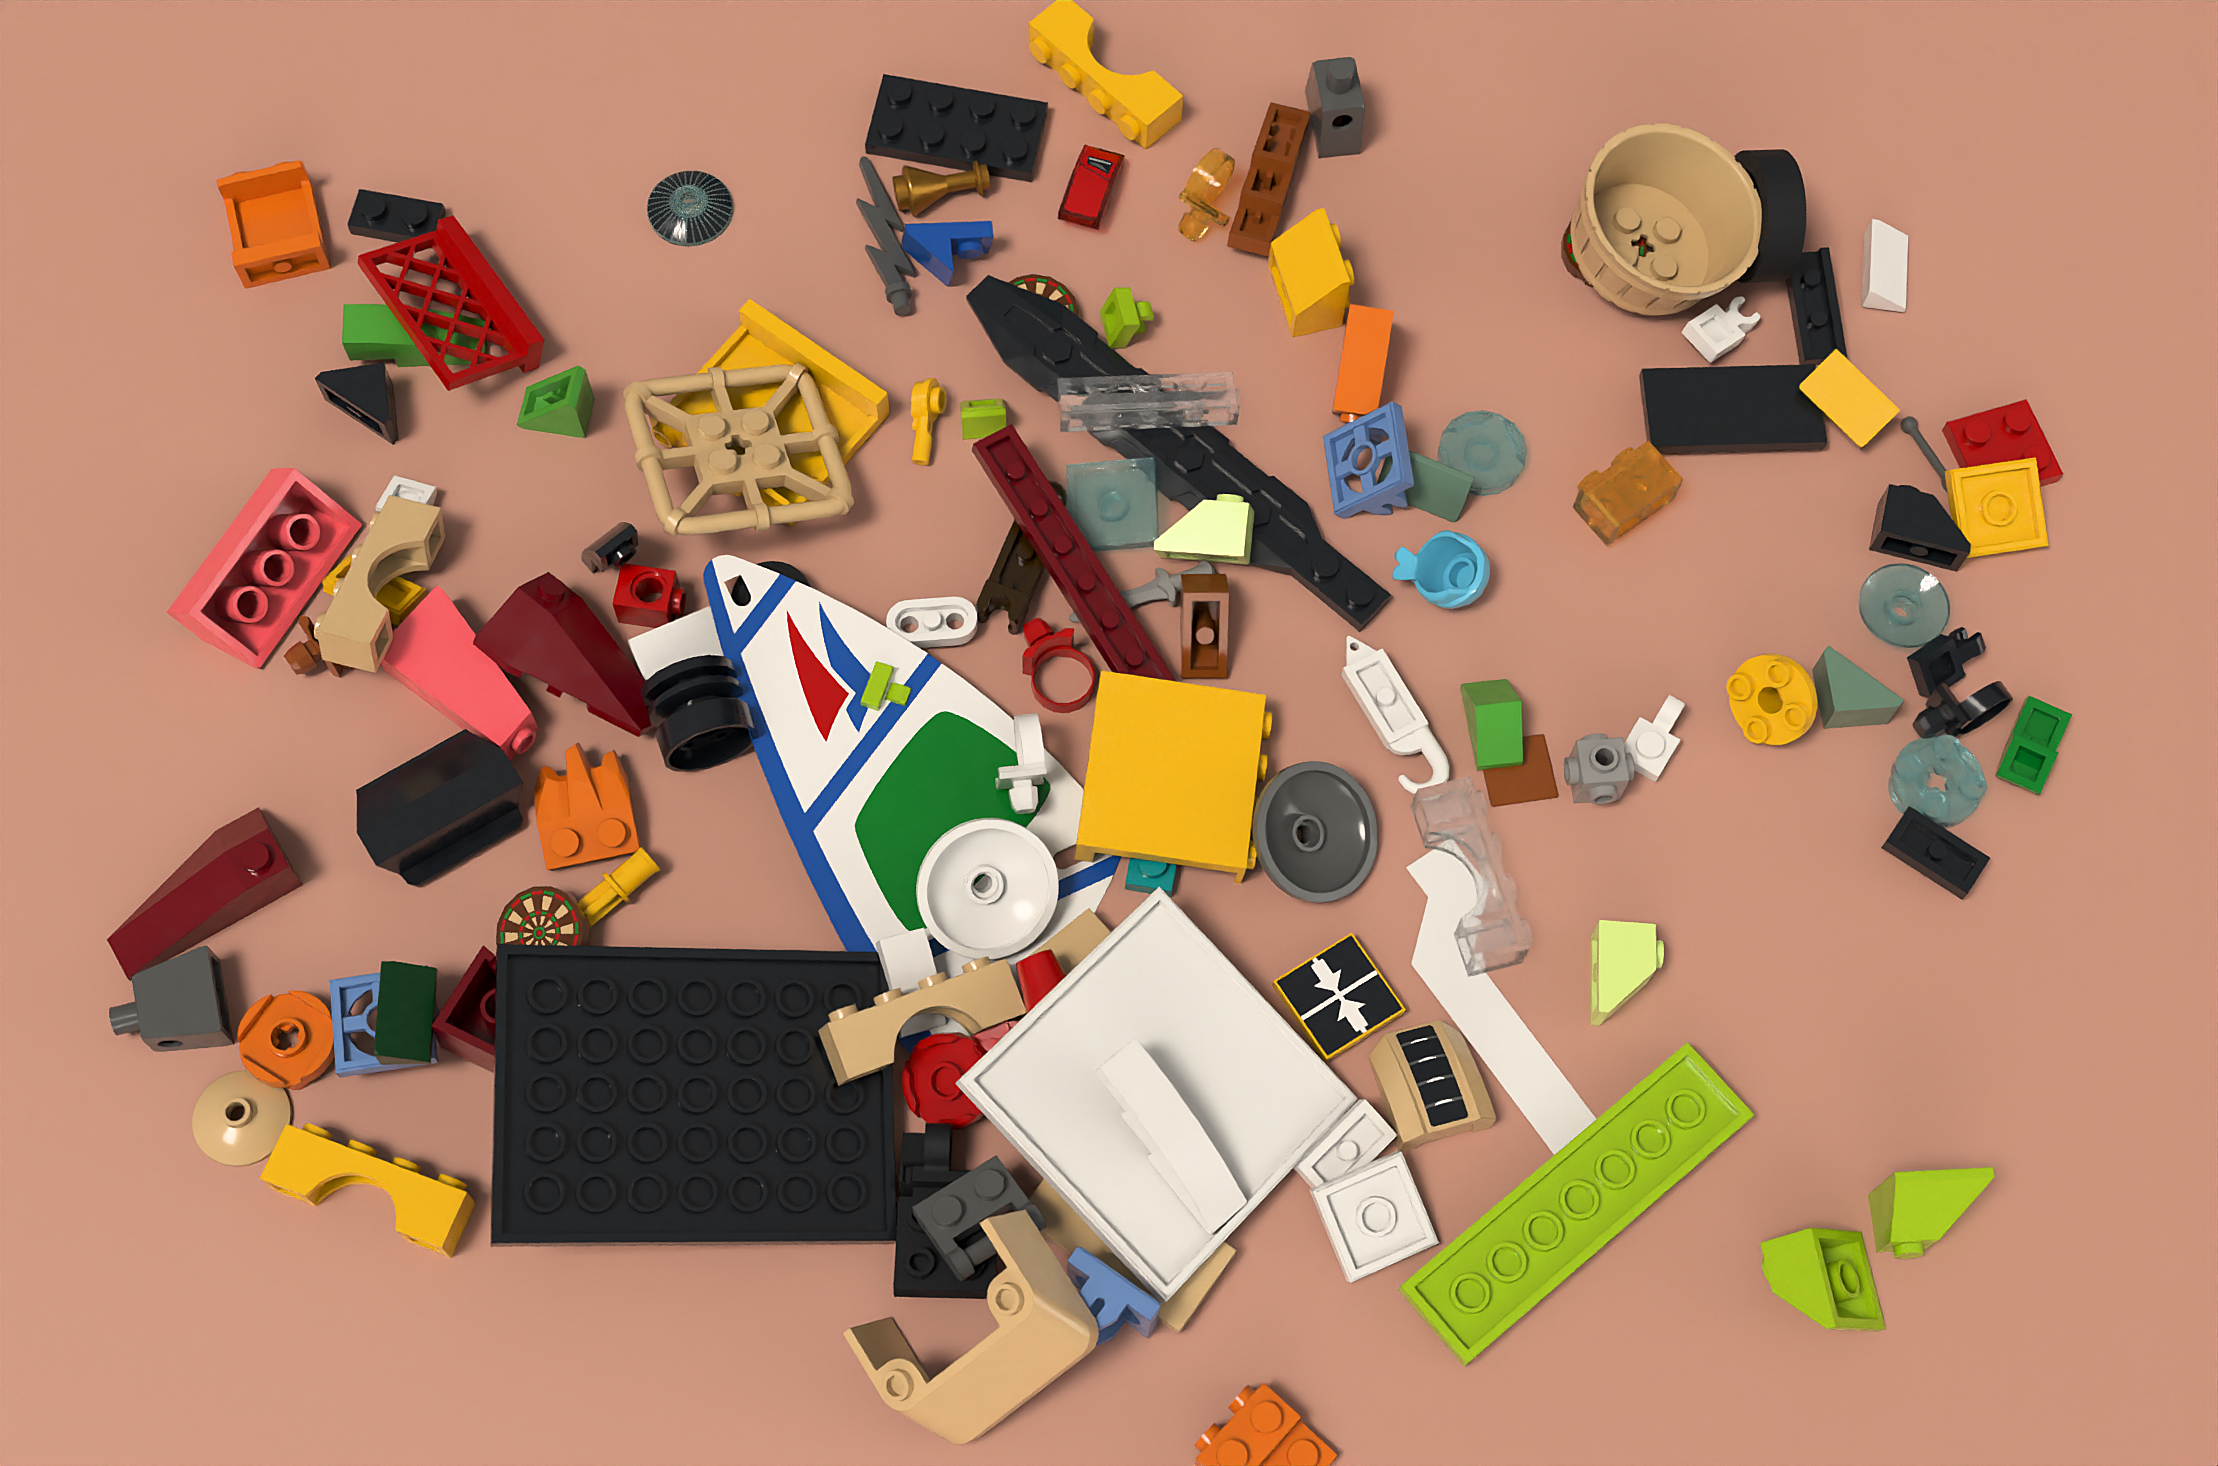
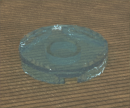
M1484 410L1466 412L1451 420L1442 432L1437 452L1438 462L1474 477L1470 493L1479 496L1498 494L1511 487L1523 471L1527 455L1524 436L1517 426L1501 414Z

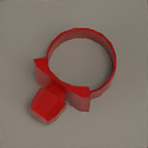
M1035 618L1024 625V639L1029 648L1022 655L1023 674L1032 676L1031 688L1035 699L1044 708L1055 713H1070L1079 710L1089 702L1094 692L1095 671L1091 661L1082 652L1074 649V628H1065L1054 634V631L1047 622L1041 618ZM1055 656L1075 659L1089 670L1092 684L1087 693L1080 699L1069 703H1055L1045 698L1036 688L1034 677L1040 665L1047 659Z

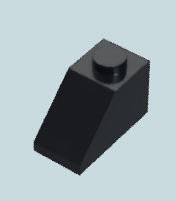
M1889 484L1877 504L1869 550L1957 572L1969 555L1971 544L1933 494L1921 492L1916 487L1910 485L1896 486Z

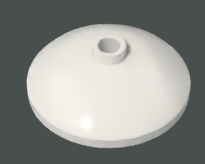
M1000 818L970 820L955 826L943 834L924 857L916 884L919 912L928 930L944 947L958 955L971 959H979L989 956L990 960L1003 958L1027 947L1044 931L1051 920L1059 893L1056 865L1044 843L1022 825ZM982 874L988 875L989 881L984 888L977 889L974 887L976 877Z

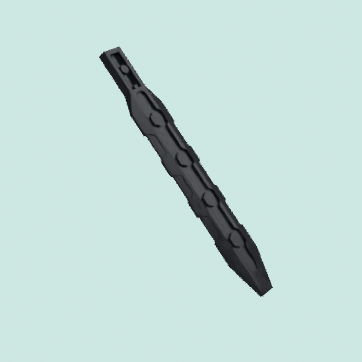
M990 275L984 278L966 295L968 304L1003 363L1038 392L1044 391L1083 423L1082 428L1104 446L1110 445L1149 477L1148 482L1169 500H1177L1187 510L1191 511L1203 500H1216L1219 494H1232L1243 497L1244 503H1249L1255 511L1249 565L1292 576L1359 632L1389 602L1390 593L1322 539L1307 502L1275 476H1268L1229 445L1230 440L1207 421L1201 422L1163 391L1162 384L1142 368L1132 366L1100 340L1098 332L1065 305Z

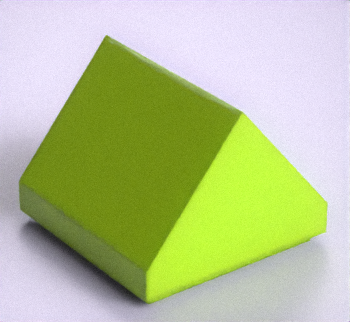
M1001 398L968 400L960 403L963 440L985 438L1006 427V409L1004 400Z

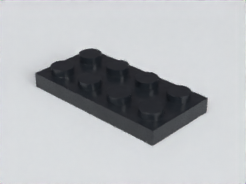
M883 74L865 142L866 154L963 171L973 170V161H977L978 165L986 163L988 173L991 176L1032 183L1048 115V102Z

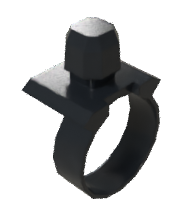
M1996 681L1959 703L1948 686L1942 683L1935 688L1925 704L1927 708L1918 714L1912 725L1923 739L1933 738L1945 731L1949 738L1955 741L1960 736L1975 730L1999 714L2012 702L2013 697L2001 681Z

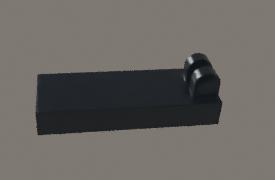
M1823 247L1813 252H1802L1796 269L1786 279L1799 364L1820 365L1835 349L1847 358L1829 247Z

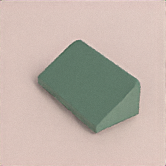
M1409 450L1414 486L1404 490L1408 505L1448 521L1457 522L1469 497L1474 477ZM1392 455L1385 458L1377 485L1382 483L1390 473L1393 464Z

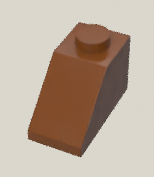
M1181 574V678H1227L1229 588L1226 574Z

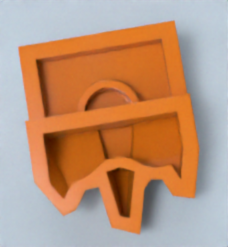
M578 742L565 751L567 774L559 775L551 767L542 766L534 787L537 826L546 870L638 851L637 849L641 846L632 807L633 801L628 777L615 750L604 754L601 766L594 767L589 763Z

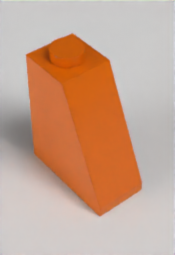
M1354 304L1349 306L1332 413L1341 414L1340 422L1348 424L1379 407L1394 315L1393 310Z

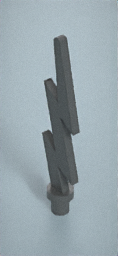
M863 156L860 158L859 167L874 205L858 198L856 204L881 248L880 250L866 244L865 251L886 287V299L893 305L895 314L898 316L907 315L912 310L909 301L912 292L910 285L903 282L898 271L914 277L915 271L891 228L902 232L903 225L869 159Z

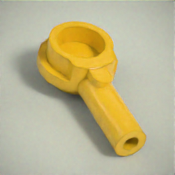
M928 377L924 382L917 381L912 389V428L916 433L911 462L917 465L929 464L933 439L931 437L932 425L939 413L942 414L946 407L945 388L940 387L936 378Z

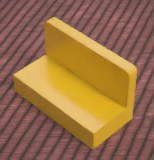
M1837 349L1799 386V390L1858 447L1865 446L1900 411Z

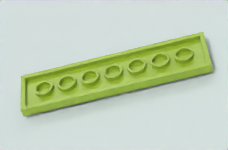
M1687 1042L1399 1287L1398 1291L1465 1367L1754 1116L1753 1112Z

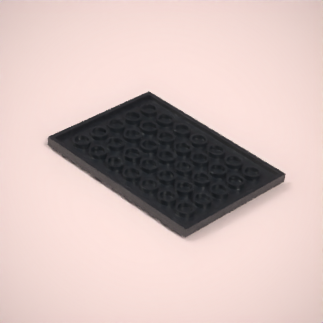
M497 944L490 1247L894 1244L896 1242L897 1220L892 1064L883 1070L838 1085L818 1030L830 1022L828 1014L856 1004L858 1012L876 1006L873 1000L874 997L890 991L878 952Z

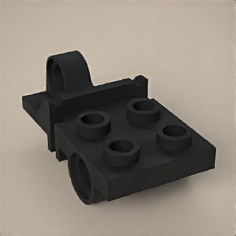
M926 1123L925 1133H903L902 1158L899 1168L900 1196L898 1200L893 1283L894 1297L987 1299L989 1285L996 1277L997 1253L974 1267L975 1273L960 1281L913 1215L912 1207L971 1171L951 1170L952 1130L950 1123ZM981 1228L957 1243V1245L964 1250L987 1234Z

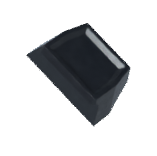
M464 729L357 789V834L376 866L399 874L407 884L419 887L521 828L523 817L520 814L519 802L523 781L504 750Z

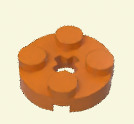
M291 990L288 991L290 994H280L275 997L270 994L255 1002L245 1013L239 1024L237 1039L240 1042V1058L246 1069L265 1085L275 1088L300 1090L323 1074L335 1057L332 1014L321 1000L304 991ZM294 1028L300 1030L297 1034L299 1042L293 1048L288 1047L286 1050L279 1049L281 1047V1042L277 1039L279 1033L283 1031L289 1034Z

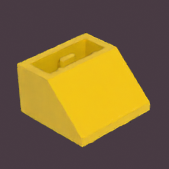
M1325 208L1316 209L1270 244L1268 268L1292 338L1341 327L1345 309L1350 306L1348 291L1349 286L1354 285L1353 269L1348 259H1342L1339 251L1341 248L1340 232L1336 223L1330 224Z

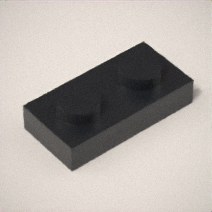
M359 189L347 226L353 235L401 242L435 231L438 220L445 217L446 211L443 203Z
M1910 806L1881 847L1960 899H1963L1968 894L1990 860L1989 856Z

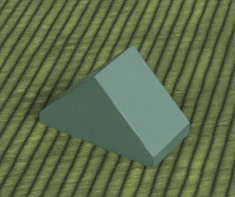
M1829 645L1812 669L1823 729L1887 724L1904 702V699Z

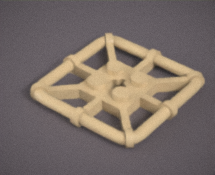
M796 363L794 366L778 364L725 371L721 367L708 368L707 373L655 378L641 382L633 381L623 391L625 412L637 448L634 456L638 469L644 472L656 515L664 525L666 533L677 537L679 534L700 535L753 527L756 532L769 530L770 525L828 518L838 514L845 515L852 508L854 499L852 497L851 483L837 446L839 435L835 426L829 423L817 385L811 375L808 374L806 366L800 363ZM783 382L763 407L740 410L732 409L726 388ZM710 390L717 412L690 415L656 396ZM800 390L813 431L780 435L775 418ZM645 414L683 433L688 447L661 450L655 446ZM739 446L745 449V454L737 455L735 450H727V448ZM820 451L833 488L831 489L793 469L788 455ZM694 466L699 484L679 508H674L662 470ZM784 486L811 500V502L767 507L762 501L759 489ZM743 492L748 510L694 517L712 495Z

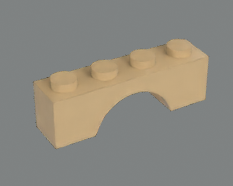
M389 495L381 511H376L373 514L369 525V533L363 545L358 544L355 547L349 571L345 578L338 579L333 591V600L326 613L321 612L316 620L314 637L318 639L322 660L376 673L393 640V632L388 608L380 604L375 597L380 589L395 577L409 572L430 569L446 538L440 507Z
M989 956L982 957L963 965L964 974L947 979L945 972H941L919 981L920 990L903 995L901 988H897L874 997L873 1000L876 1006L858 1012L856 1004L828 1014L830 1022L824 1025L818 1032L838 1085L883 1070L894 1062V1047L898 1033L904 1023L914 1016L922 1014L946 1016L959 1023L973 1036L1005 1021H1015L1026 1014V1008L1007 959L1005 958L991 964Z

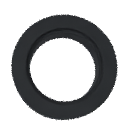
M1743 150L1734 157L1736 162H1740L1754 183V189L1758 192L1761 200L1762 222L1758 255L1752 265L1747 268V271L1737 281L1741 283L1785 281L1793 274L1798 265L1805 239L1806 196L1801 171L1795 158L1787 150Z

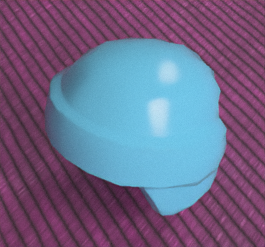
M1440 531L1430 538L1416 555L1403 546L1394 554V558L1400 565L1394 568L1392 573L1393 579L1411 580L1415 583L1419 594L1428 602L1441 608L1454 609L1471 604L1483 593L1489 581L1490 561L1486 552L1472 538L1458 532Z

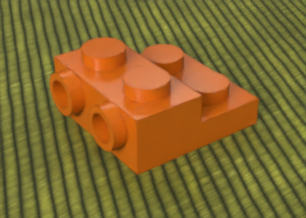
M1264 1382L1256 1391L1247 1385L1228 1407L1235 1415L1222 1429L1213 1423L1194 1445L1201 1452L1195 1459V1466H1330L1338 1456L1300 1421L1301 1416Z

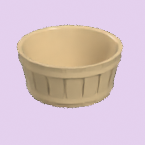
M1649 123L1626 129L1625 132L1622 131L1613 136L1594 157L1583 180L1581 197L1572 216V250L1584 278L1589 284L1594 286L1593 289L1609 302L1612 301L1614 305L1629 312H1638V314L1647 316L1681 312L1689 309L1701 299L1719 293L1730 286L1747 271V268L1756 259L1759 252L1758 243L1762 222L1761 200L1757 190L1753 187V181L1740 162L1737 163L1736 158L1726 148L1716 141H1711L1710 137L1686 127L1681 128L1679 125L1668 123H1654L1651 125ZM1640 237L1647 238V245L1653 247L1654 250L1653 252H1647L1645 257L1639 256L1638 249L1631 245V242H1637Z

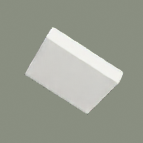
M1395 1151L1309 1189L1342 1272L1349 1283L1439 1243L1401 1151Z

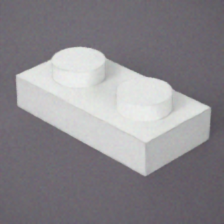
M1359 1099L1293 1168L1313 1188L1372 1162L1397 1134L1366 1099Z

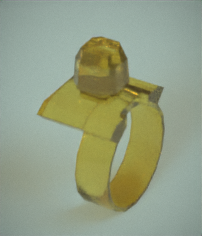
M1213 148L1199 161L1191 173L1185 189L1179 194L1178 199L1192 207L1189 213L1185 211L1179 223L1178 232L1194 242L1200 239L1209 228L1206 224L1209 219L1222 226H1226L1230 219L1229 216L1211 205L1226 187L1235 167L1234 158L1221 149Z

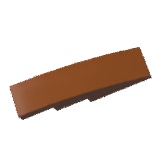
M1270 102L1252 153L1250 168L1229 232L1227 247L1269 257L1270 244L1274 241L1311 112Z

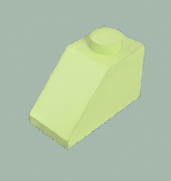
M1219 494L1216 500H1203L1155 540L1154 551L1160 558L1204 560L1208 562L1249 565L1255 511L1249 503H1244L1243 497L1238 495Z
M1599 920L1591 933L1590 1025L1600 1026L1648 983L1656 968H1662L1664 944L1662 940H1656V924Z

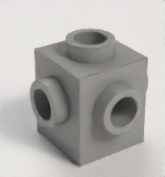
M1597 733L1576 740L1569 757L1564 759L1565 782L1567 785H1571L1574 804H1606L1620 800L1629 781L1634 778L1633 757L1631 753H1625L1623 737L1608 738L1606 734Z

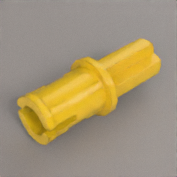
M642 847L637 849L638 851L610 875L606 872L603 873L602 876L605 879L579 900L583 913L587 914L590 927L622 900L626 903L629 902L630 899L627 896L655 872L660 870Z

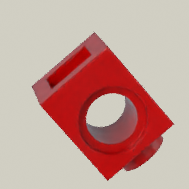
M633 564L621 566L612 603L618 623L658 628L674 621L675 615L681 616L683 614L686 602V589L680 587L676 571ZM650 593L661 594V597L654 602L642 601Z

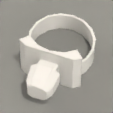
M1037 713L1014 716L1018 765L999 767L998 778H995L997 790L1012 788L1008 794L1011 807L1016 814L1035 812L1038 803L1037 786L1034 785H1042L1044 783L1043 776L1047 774L1042 732Z

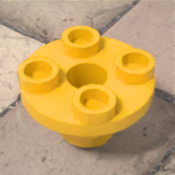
M1776 653L1761 654L1745 661L1727 681L1726 689L1729 694L1732 713L1739 726L1743 729L1745 737L1750 742L1769 745L1787 744L1804 735L1813 724L1817 712L1816 690L1808 673L1793 659Z

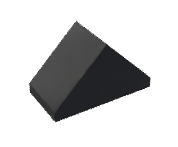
M384 363L324 371L315 377L318 387L327 402L392 445L399 439L394 387Z

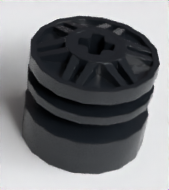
M704 655L673 663L657 671L642 686L640 692L645 707L648 709L650 722L658 727L655 736L666 768L676 772H693L709 769L731 761L753 746L748 729L753 740L758 738L757 729L748 703L737 699L743 695L740 681L735 679L737 678V673L733 661L725 656Z

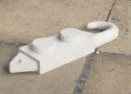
M1347 636L1346 665L1342 670L1341 676L1385 748L1401 756L1412 755L1422 751L1433 770L1432 778L1428 782L1415 783L1405 775H1400L1398 777L1399 783L1405 790L1414 795L1426 796L1435 794L1444 787L1449 779L1450 766L1445 753L1428 727V721L1383 648L1376 651L1355 638ZM1355 647L1357 650L1353 651L1350 648Z

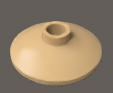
M248 1070L231 1072L212 1082L199 1097L192 1116L193 1134L201 1150L214 1161L227 1166H249L263 1161L272 1154L285 1125H291L292 1107L284 1088L265 1085L257 1080ZM235 1107H245V1114L240 1120H230V1113Z

